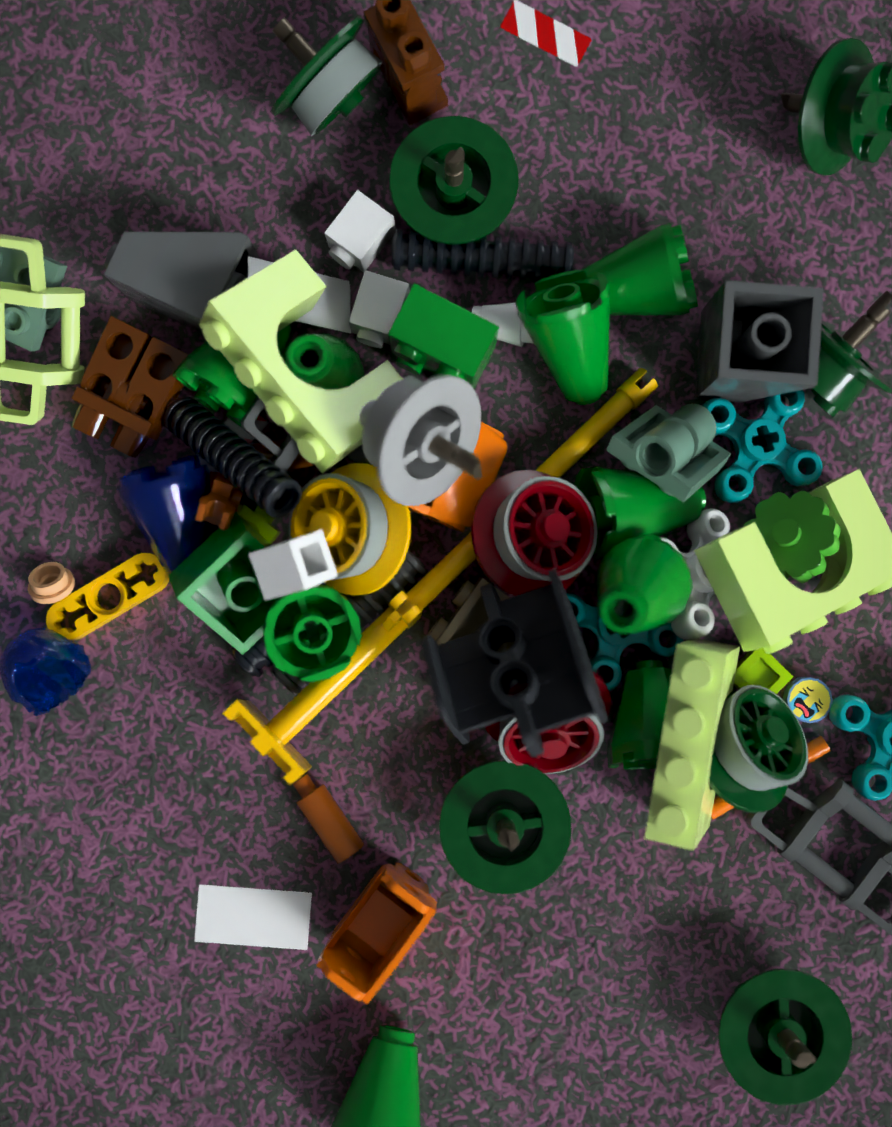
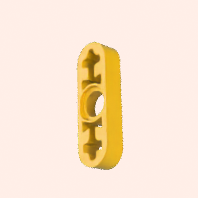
M140 553L131 557L53 604L46 615V625L49 632L55 638L64 641L78 640L163 590L169 582L170 567L161 556L151 553ZM143 562L148 566L156 565L158 571L153 574L155 583L151 585L148 581H140L131 586L137 593L136 596L132 597L130 587L120 578V575L124 573L126 579L132 580L143 572L140 566ZM111 583L119 589L121 599L114 609L106 610L98 602V592L101 587ZM83 597H85L86 604L81 601ZM88 606L91 612L97 615L96 620H93L92 614H85L76 619L74 624L77 629L75 631L72 628H62L60 624L65 619L64 610L79 612Z

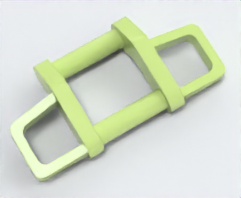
M0 234V247L20 249L27 254L31 285L0 281V380L32 385L30 411L4 407L1 403L0 393V421L34 425L44 417L47 386L80 384L85 368L80 365V307L85 306V291L71 287L46 288L42 244L36 239ZM4 303L36 308H61L60 364L44 365L6 359Z

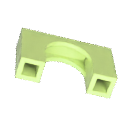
M294 250L209 301L199 326L202 328L207 342L214 349L220 350L232 364L241 383L248 388H252L266 405V410L271 419L287 430L297 442L302 456L310 463H314L323 474L362 445L364 427L360 423V413L363 407L369 401L377 400L383 391L403 378L387 360L348 387L326 390L313 387L301 381L287 368L277 348L276 334L284 327L310 312L327 287L299 252Z
M860 469L833 479L808 492L814 497L821 498L830 510L829 516L835 519L841 529L838 538L840 548L835 554L825 557L826 569L822 574L819 584L811 593L795 587L782 575L755 522L733 530L694 550L744 652L761 648L764 649L766 654L779 651L793 643L790 635L800 630L801 634L814 631L828 623L825 617L827 614L834 611L838 615L852 610L862 604L859 596L866 592L869 596H872L892 587V532Z
M698 638L684 641L676 646L645 839L695 850L710 826L715 791L709 785L711 759L721 710L726 697L733 691L740 646Z

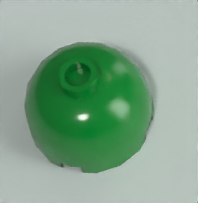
M323 584L277 597L267 611L263 626L266 652L275 666L284 673L286 671L290 675L297 676L300 680L308 682L329 679L346 669L352 661V655L356 652L357 644L359 646L361 640L359 617L348 598L333 587Z

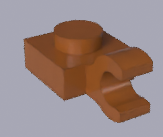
M220 473L214 479L211 493L200 498L195 520L200 522L204 520L220 526L219 529L227 530L231 527L234 513H240L246 495Z

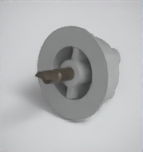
M441 375L424 382L413 376H406L389 386L381 393L377 400L369 401L361 410L360 423L364 427L362 435L364 454L367 460L377 468L378 478L385 493L399 504L418 506L436 499L455 483L463 471L476 479L482 478L480 461H478L477 455L473 454L480 433L481 407L475 390L466 381L452 375Z

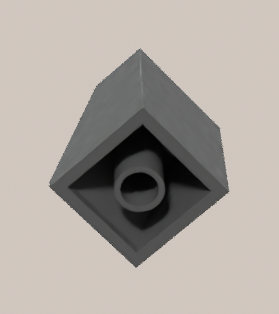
M124 232L119 243L113 244L107 253L104 275L129 300L203 333L199 323L209 301L248 278V256L260 258L249 237L240 232Z
M725 280L701 310L695 399L710 400L712 398H724L730 402L740 403L817 386L824 288Z

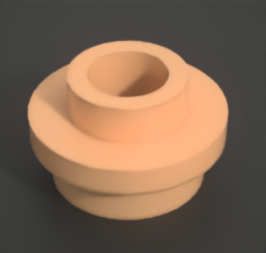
M58 562L41 564L33 569L28 577V592L32 600L40 604H53L64 599L72 592L75 586L72 572Z

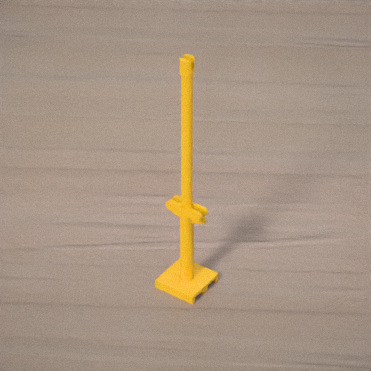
M638 368L616 390L617 393L535 471L557 478L562 477L631 409H636L658 387L655 378L640 389L636 384L644 377L647 370ZM471 532L406 594L401 591L389 602V607L361 633L359 646L357 644L356 652L352 655V661L346 669L329 679L310 682L270 721L249 700H236L223 713L228 720H235L252 738L250 743L262 756L268 755L286 774L283 778L289 784L299 780L312 767L289 741L404 630L412 627L421 618L422 610L476 559Z

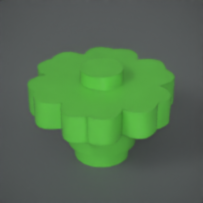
M806 491L797 492L791 499L781 492L773 494L769 499L763 500L756 505L755 514L757 518L751 519L743 525L756 523L782 575L786 579L791 576L798 583H805L813 576L822 574L826 569L825 557L835 554L840 548L838 538L841 529L835 519L829 516V507L821 498L814 497Z

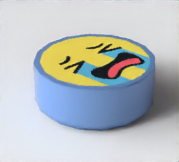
M810 677L794 679L788 684L783 694V701L790 707L798 721L807 723L819 722L825 718L830 712L833 702L828 686L819 679Z

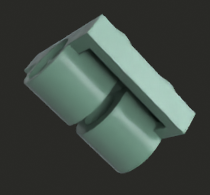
M0 247V281L31 286L28 257L23 250ZM43 255L46 288L62 287L61 284L67 265ZM4 303L5 340L29 351L40 350L46 330L53 328L58 323L61 317V308H36Z
M698 404L684 405L672 415L655 405L613 435L606 449L607 452L618 458L625 467L639 472L657 484L664 493L676 497L682 502H685L725 466L731 455L730 452L713 442L716 434L715 419L708 409Z

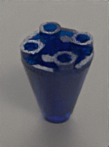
M198 454L173 460L172 464L165 466L166 470L156 473L155 467L152 465L129 471L127 475L119 478L121 485L117 486L119 496L167 575L172 573L212 535L211 523L204 520L201 522L195 520L200 498L210 494L209 467L207 463L200 462Z

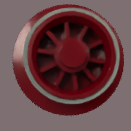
M520 470L498 478L482 493L474 509L471 537L476 558L487 577L504 592L517 596L552 584L548 572L552 569H556L564 589L568 588L593 556L597 542V523L587 498L573 484L543 472Z
M593 671L608 717L611 710L610 692L604 680ZM519 683L513 686L508 696H516L522 693L527 683ZM597 714L540 732L545 753L532 757L524 746L516 718L511 717L484 726L489 735L499 742L500 752L508 763H513L516 766L527 764L544 774L565 772L586 763L598 752L604 738L602 727L604 723H601Z

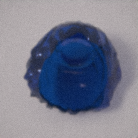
M47 628L28 629L19 634L7 644L0 658V675L10 699L22 704L29 713L34 711V716L49 713L51 709L58 707L60 703H65L69 700V696L75 695L79 688L85 685L84 682L92 671L89 656H87L83 645Z

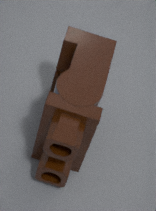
M376 0L375 6L363 11L364 19L368 25L370 51L382 61L380 71L388 86H391V92L410 126L448 106V97L441 86L442 78L439 74L444 71V62L411 0Z
M110 316L83 375L80 387L77 386L71 398L80 403L71 427L99 439L110 418L120 423L110 446L136 458L149 438L156 441L163 430L165 411L178 398L184 386L174 378L173 373L189 354Z

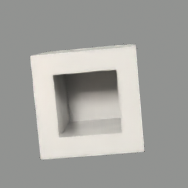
M357 190L324 233L328 246L331 248L328 252L329 255L346 269L350 270L354 265L362 272H365L395 233V220L393 215Z
M365 270L349 319L351 331L357 334L356 339L359 342L376 348H382L383 343L390 344L388 333L410 292L409 283Z
M322 529L249 553L265 600L303 591L338 576Z

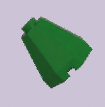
M646 660L635 663V670H630L625 674L607 747L608 768L616 769L623 763V768L626 770L656 769L673 670L663 667L662 661Z

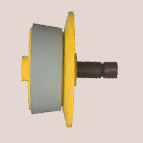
M365 463L348 464L336 469L332 473L315 477L302 488L300 502L290 514L289 539L322 529L338 576L324 583L346 595L370 594L385 586L398 572L405 559L411 534L409 507L399 504L385 493L380 484L378 471L375 466Z

